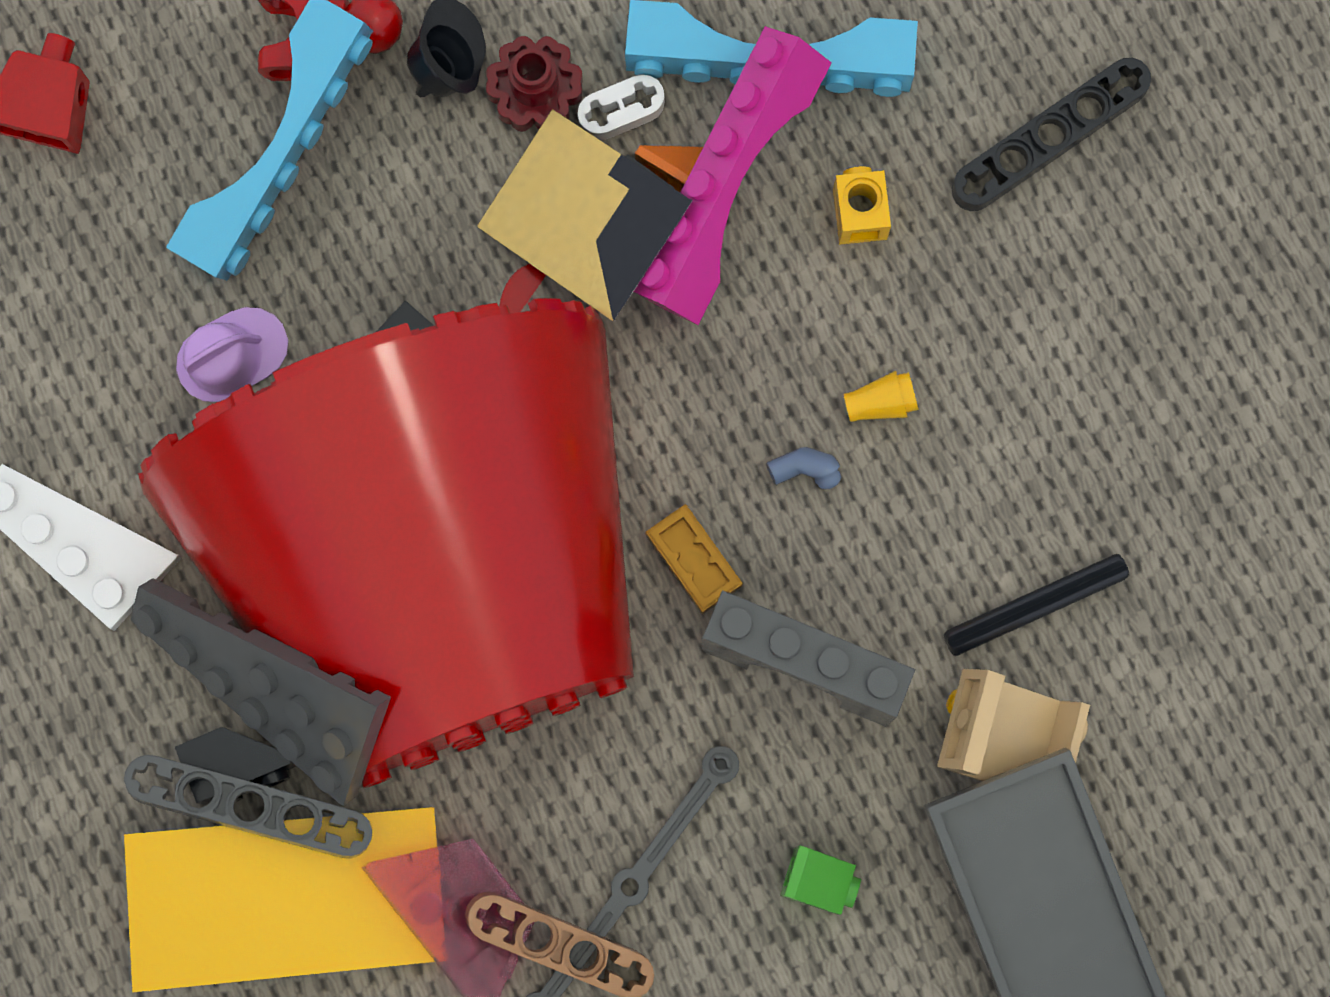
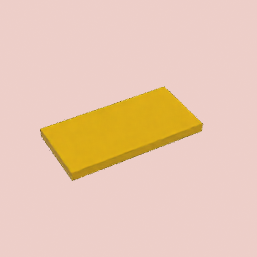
M434 807L361 813L370 821L372 839L367 849L360 856L351 859L336 857L226 826L124 834L132 992L446 961ZM333 816L322 817L321 829L314 839L317 842L326 843L325 835L328 832L341 837L340 846L350 848L353 841L362 842L363 834L356 831V822L347 821L344 828H338L329 825V821ZM314 818L284 820V825L290 833L303 835L312 829Z

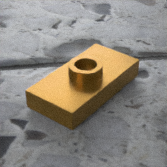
M686 504L645 532V535L702 614L717 604L722 590L732 594L743 586L742 581Z

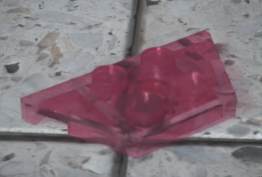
M474 839L372 861L361 867L462 997H500L507 979H510L518 962V955L476 937L466 923V908L473 897L488 891L499 893L521 903L523 901ZM492 903L488 910L480 908L477 916L483 922L481 929L487 930L491 923L499 924L510 931L504 939L511 941L514 924L523 913L515 911L513 922L503 918L497 912L498 904ZM532 922L525 928L522 936L523 943L527 941L535 922Z

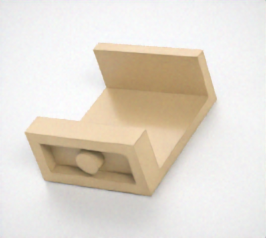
M962 670L937 767L984 781L1063 748L1071 751L1076 763L1080 744L1088 730L1087 716L1090 708L1089 704L1059 701L1004 682L1005 675L990 670Z

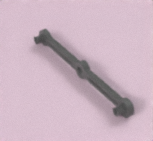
M717 746L711 748L705 754L702 760L703 774L633 868L623 869L614 876L611 882L613 895L587 928L588 931L605 937L628 906L638 905L646 898L649 892L648 878L718 784L728 783L736 777L739 771V760L732 749L725 746ZM628 878L636 880L639 885L637 893L633 896L625 895L621 888L623 881ZM590 941L576 943L569 955L572 966L582 969L596 950L595 945ZM555 971L540 992L530 993L526 997H561L574 978Z

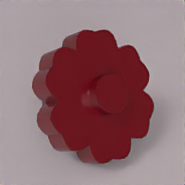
M526 36L516 38L513 43L504 44L499 50L500 62L491 64L486 70L488 80L486 83L487 96L492 103L498 104L499 119L506 124L512 125L513 128L520 132L527 131L533 124L540 129L552 109L569 120V106L576 105L582 100L583 83L581 68L571 63L570 49L549 36L542 37L536 44Z

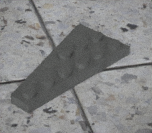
M154 578L138 587L131 621L142 634L154 640L170 654L176 664L187 669L206 686L213 696L220 698L235 711L248 727L259 732L277 748L278 752L285 759L292 761L308 775L321 791L328 793L342 806L357 797L391 699L390 696L378 690L369 695L355 688L354 678L342 672L331 676L318 668L314 658L256 629L246 633L235 627L234 618L222 612L212 616L200 609L196 599Z

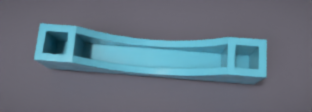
M328 0L308 1L289 34L292 54L291 90L285 115L273 141L258 162L237 182L213 197L189 206L167 244V249L219 279L227 281L231 274L237 276L242 271L250 257V251L247 247L256 232L259 234L263 233L270 224L275 209L271 206L280 191L286 192L295 181L299 172V167L296 166V163L305 148L310 150L317 143L324 127L320 122L329 106L335 108L340 103L348 87V82L345 81L354 64L359 66L365 60L372 47L373 41L369 37L373 30L365 22Z
M630 0L625 49L626 71H634L635 75H649L655 79L662 77L663 73L682 75V78L687 81L698 83L707 82L711 77L730 78V82L736 84L756 44L742 42L716 32L695 19L678 3ZM870 17L847 32L825 41L809 44L831 62L821 85H825L826 90L834 93H848L853 91L854 88L873 89V93L884 97L898 96L902 91L910 92L915 72L918 21Z

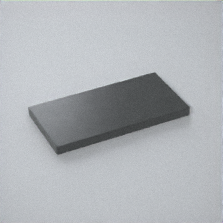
M1060 749L924 805L999 997H1166L1069 749Z

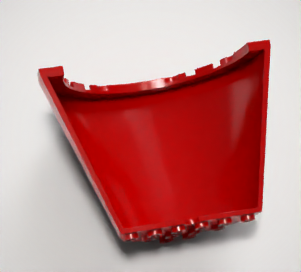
M537 298L528 302L530 311L510 313L507 305L498 306L497 303H491L461 312L451 311L434 315L435 326L421 330L417 328L410 331L408 323H404L337 345L272 372L275 381L271 382L270 386L254 393L251 384H247L232 392L228 398L195 414L196 418L192 420L194 428L192 432L178 440L176 433L167 434L151 449L152 455L145 458L140 465L142 472L138 473L144 495L244 632L249 633L256 629L314 658L318 668L329 675L334 676L342 672L355 679V688L369 695L378 690L391 697L362 780L363 788H368L391 779L392 776L389 770L404 765V767H410L411 770L430 765L439 760L437 752L448 747L457 748L458 752L477 747L487 742L484 733L500 727L502 731L504 730L505 734H510L534 724L531 716L549 709L552 716H557L580 707L579 697L597 691L599 698L621 692L628 688L625 680L634 677L606 331L599 312L592 306L584 309L580 301L561 302V299Z

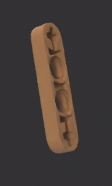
M490 891L479 893L467 905L465 913L466 923L473 934L485 942L620 997H641L653 985V966L637 950L499 893ZM492 903L498 904L497 912L503 918L513 922L515 911L523 913L514 924L512 940L504 939L510 931L499 924L491 923L487 930L481 929L483 922L477 916L478 910L480 908L488 910ZM532 922H544L550 928L551 936L549 942L541 949L533 950L527 948L522 938L525 928ZM580 941H590L597 950L596 960L588 968H575L570 963V950ZM608 951H615L610 960L622 967L629 968L632 961H637L635 968L642 974L640 980H630L626 987L622 986L623 979L616 972L605 968L608 960ZM605 968L604 979L598 978Z

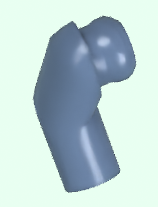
M808 447L796 449L766 463L775 485L800 474L815 478V483L821 489H831L837 486L841 480V474L838 470L840 464L837 459L831 454Z

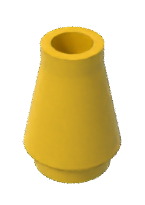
M895 370L853 392L843 394L850 422L867 419L908 418V412L919 410L909 372L897 375Z

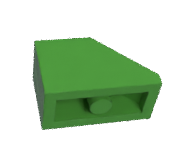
M799 845L794 848L780 896L841 915L844 906L853 908L861 879L853 876L856 865Z

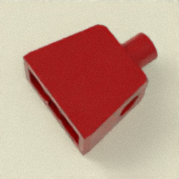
M48 33L40 55L20 50L11 53L0 74L1 135L79 154L90 82L79 66L69 63L75 46L74 41L59 34Z

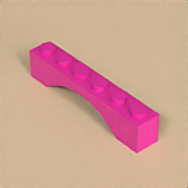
M764 27L680 192L692 200V203L633 291L662 309L696 325H699L720 283V257L724 230L731 205L742 179L757 154L769 139L792 117L810 107L831 65L828 59L800 37Z

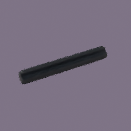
M1114 554L957 625L944 633L948 649L954 656H958L1117 584L1130 575L1128 567L1120 554Z

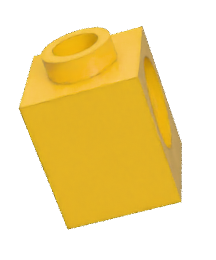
M859 166L843 171V175H836L833 196L839 245L887 240L891 229L884 170L872 172L870 167ZM858 195L865 196L870 199L874 207L869 211L860 212L853 209L848 200Z

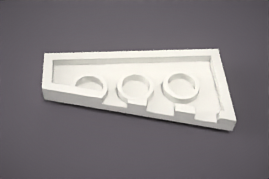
M1 464L0 530L111 630L115 631L133 612L138 587L153 578L161 581L182 558L172 551Z

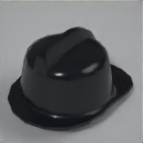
M435 0L430 4L425 13L419 35L407 53V65L411 75L417 82L416 95L420 98L429 94L438 97H447L455 92L468 94L476 89L479 82V75L486 53V43L482 27L476 16L457 0Z

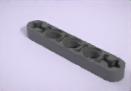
M155 755L137 757L128 765L125 771L124 782L128 793L134 800L149 806L340 858L351 859L360 856L367 849L372 839L370 821L363 814L323 801ZM148 766L156 767L157 777L170 782L173 780V771L183 773L176 784L175 801L164 800L169 790L160 786H152L149 793L140 792V782L134 780L136 773H145ZM196 779H204L214 788L212 801L207 806L201 808L192 807L184 800V789L187 784ZM245 793H254L260 796L264 802L262 815L257 820L251 822L239 819L234 812L236 799ZM297 806L309 809L314 817L312 829L303 835L290 833L284 825L286 813L291 808ZM322 812L333 815L329 825L344 828L347 821L356 822V831L363 834L362 842L353 841L350 848H344L340 846L341 837L328 832L325 835L326 843L315 841L314 839L317 837L322 826Z

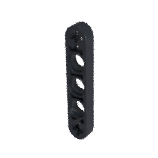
M1133 57L1116 61L962 167L952 185V196L956 204L968 211H979L988 207L1138 103L1145 96L1151 83V73L1147 65ZM1120 73L1125 77H1130L1134 74L1138 78L1134 86L1135 91L1130 86H1126L1118 91L1112 100L1109 91L1118 84L1121 78ZM1084 97L1094 98L1102 107V115L1096 119H1086L1079 114L1076 103ZM1045 124H1055L1062 129L1064 141L1056 146L1044 144L1038 136V129ZM1007 150L1018 151L1024 156L1026 167L1019 172L1006 171L1000 163V155ZM989 163L994 178L984 185L981 192L982 197H979L975 192L967 195L964 192L967 185L966 179L970 178L974 183L980 181L987 176L989 168L985 164ZM997 179H998L1000 182H1002L1003 184H1002V185H998Z

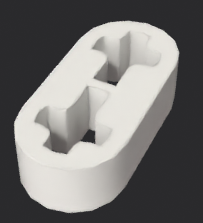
M642 74L594 92L585 97L578 107L579 126L601 141L651 122L659 117L663 111L665 103L663 86L654 77ZM643 89L646 95L655 94L651 97V106L648 108H643L640 102L627 107L624 106L635 100V91ZM599 107L602 113L618 108L617 111L607 115V124L605 126H599L597 121H587L592 118L591 110L593 108Z

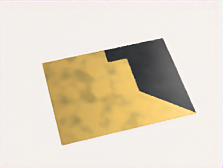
M552 109L477 226L614 322L692 203V200Z

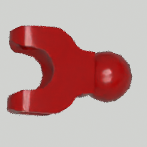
M309 0L258 1L271 14H285L294 16L298 20ZM328 0L362 20L373 30L369 37L373 41L369 53L378 54L390 50L400 39L403 19L401 10L393 0H352L350 3L348 0ZM289 37L285 41L263 46L259 51L258 72L271 81H291L292 54Z

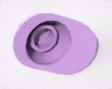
M244 307L231 311L199 327L183 342L177 355L176 371L180 383L190 395L208 402H220L228 398L232 392L247 384L253 386L273 374L272 372L279 369L287 355L288 338L284 326L272 313L261 308Z

